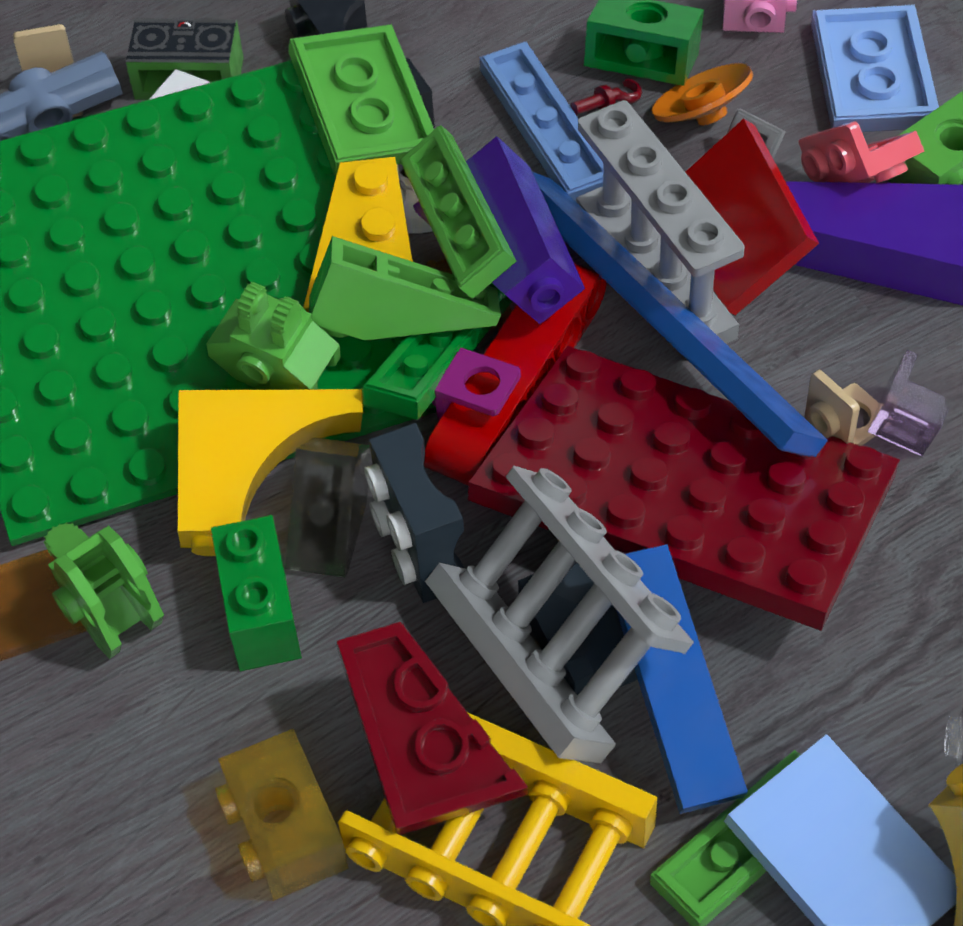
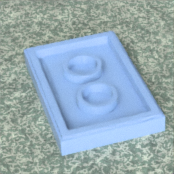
M915 5L813 11L811 26L831 128L856 121L862 132L906 130L939 107Z
M827 734L731 811L724 820L726 825L814 926H931L956 904L955 875Z

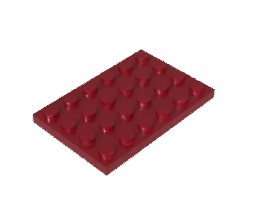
M567 346L469 481L468 501L513 517L525 500L506 478L508 472L513 466L538 472L541 468L548 469L560 476L570 486L572 492L569 494V497L576 506L593 515L604 525L607 530L604 538L614 550L628 554L668 544L679 579L822 631L895 479L900 459L878 452L868 446H860L852 442L847 444L842 439L834 436L826 438L828 441L816 457H807L781 451L729 400L708 394L698 388H691L658 377L642 369H635L600 357L593 352ZM541 521L538 526L550 531L545 523Z

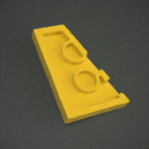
M395 157L340 162L303 306L306 312H309V295L332 236L412 261Z

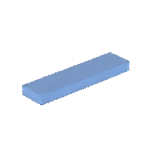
M523 42L479 57L481 73L549 178L557 183L575 201L576 197L602 187L603 161L578 131V117L528 43Z

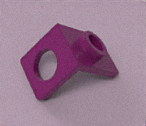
M460 348L435 389L436 398L432 401V404L436 406L438 422L451 402L491 416L498 415L521 378L520 368ZM480 372L491 373L500 380L497 389L485 395L471 393L465 387V383L469 377Z

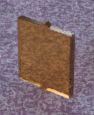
M47 549L0 565V661L87 631L80 620L75 624H71L52 597V593L59 589V586L48 566L54 559L50 556Z

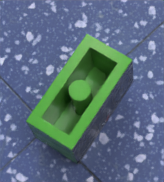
M135 19L126 57V66L135 100H149L176 69L208 82L241 74L244 56L237 19Z

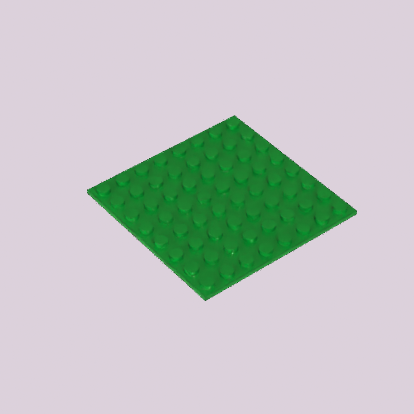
M292 60L0 141V511L12 546L47 536V532L59 524L63 525L67 522V524L73 523L74 526H79L178 494L179 390H258L236 380L208 356L206 343L234 301L241 298L244 288L251 282L266 287L267 295L276 299L289 297L298 301L302 307L304 306L337 176L333 174ZM329 335L340 345L341 357L335 366H326L317 380L318 389H362L406 336L361 340L352 336L340 338ZM431 403L420 417L437 412L436 406H433ZM363 405L360 432L336 434L315 440L291 453L284 460L413 419Z

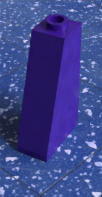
M496 136L466 161L516 259V262L492 283L536 322L541 324L582 292L585 287L530 166ZM416 202L413 205L415 213L429 224L420 202Z
M786 181L819 242L815 248L795 265L963 306V185Z

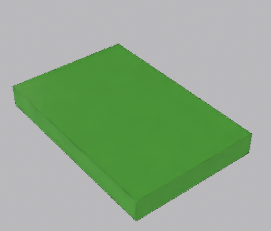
M392 24L290 39L288 52L334 175H337L340 162L395 157L396 164L399 165L401 164V159L434 130Z

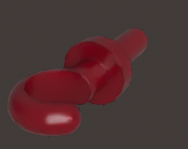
M625 79L623 85L634 93L624 92L618 87L611 89L608 85L604 84L595 88L594 95L572 102L570 107L578 115L595 108H605L615 104L616 101L624 100L632 104L641 98L642 88L639 83L632 79Z

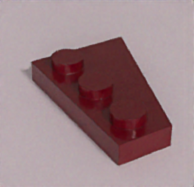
M401 621L337 640V650L396 834H406L527 795L529 787L514 768L511 769L491 744V738L476 719L473 720L448 688V682Z

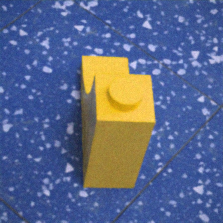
M362 389L179 390L178 536L180 548H191V552L196 555L216 556L211 527L245 521L250 503L266 476L282 460L315 440L336 434L360 432L363 414Z

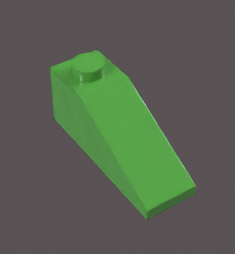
M334 236L331 237L309 295V313L312 314V321L327 334L340 338L352 336L361 340H374L497 326L501 317L497 288L487 286L472 299L459 288L453 274Z

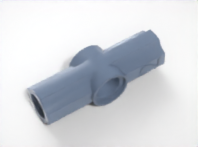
M101 51L52 73L44 68H31L18 74L11 81L8 87L9 91L0 94V141L72 121V115L123 94L120 83L106 54Z

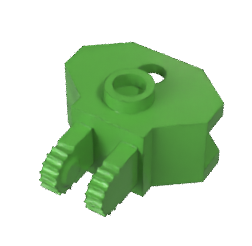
M251 282L244 288L241 298L234 301L206 343L208 356L233 378L258 390L318 389L317 380L326 366H335L341 357L340 345L312 321V314L306 312L298 301L289 297L276 299L267 295L266 287Z
M67 522L63 525L59 524L57 527H52L53 529L47 532V536H44V544L50 556L54 559L48 566L59 586V589L52 593V597L71 624H75L79 620L81 621L97 647L109 659L120 653L122 643L118 635L140 620L151 631L162 624L164 614L146 577L148 572L145 565L129 544H125L123 539L109 525L91 537H88L77 525L74 526L73 523L67 524Z

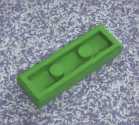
M796 750L752 786L744 798L737 799L651 874L650 885L691 926H706L767 872L726 825L724 820L731 811L797 759L800 754Z

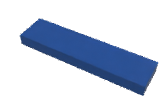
M668 544L625 554L643 571V576L640 580L650 592L668 601L679 612L681 620L678 624L694 642L685 654L650 647L634 667L679 814L744 798L748 793ZM617 611L618 618L623 630V634L625 636V634L629 631L631 626Z

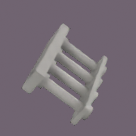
M619 101L579 118L578 131L603 161V186L576 197V202L726 344L738 339L739 323L713 292L715 270L742 258L745 245L627 101Z
M513 466L506 475V478L525 501L477 566H468L465 569L438 563L425 582L558 758L601 764L616 745L600 724L602 717L599 712L650 647L685 654L694 642L678 624L681 620V615L675 607L662 597L650 592L640 580L643 576L641 568L631 558L613 549L604 538V535L607 533L604 525L593 515L576 506L569 497V494L572 492L570 486L560 476L545 468L534 472ZM543 521L559 541L510 607H508L497 593L499 586L496 581L540 522ZM577 562L594 584L542 651L530 635L532 628L529 623ZM613 605L631 628L579 695H577L564 678L566 675L564 666L609 607Z

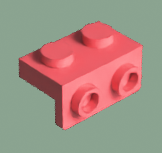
M856 121L808 135L799 140L803 169L814 182L869 183L875 180L876 183H879L907 171L908 168L905 160L924 152L917 131L867 144Z

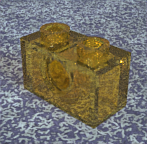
M294 729L218 759L225 780V784L214 788L228 825L241 821L248 840L237 844L251 882L253 883L264 878L273 901L349 869L343 840ZM288 810L292 812L288 818L279 823L263 822L264 818L273 811Z

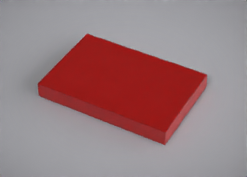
M744 118L685 171L745 245L742 258L716 269L714 274L713 290L727 310L735 316L819 244L756 126Z

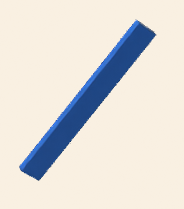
M533 172L563 240L779 450L807 457H816L828 440L551 178Z

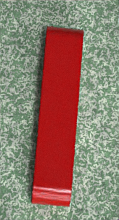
M574 263L585 289L541 324L516 305L484 355L519 367L521 371L520 380L500 413L496 416L451 402L427 442L424 457L425 468L469 486L471 478L567 346L576 347L597 314L605 295L607 282L596 271ZM480 372L469 377L465 387L471 393L485 395L496 390L500 380L491 373Z

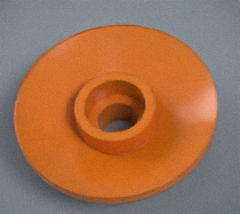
M732 63L696 74L688 78L684 86L676 85L665 92L654 103L652 107L653 115L656 120L661 122H683L696 119L701 126L714 123L728 113L725 105L734 100L749 85L753 78L752 70L747 64Z

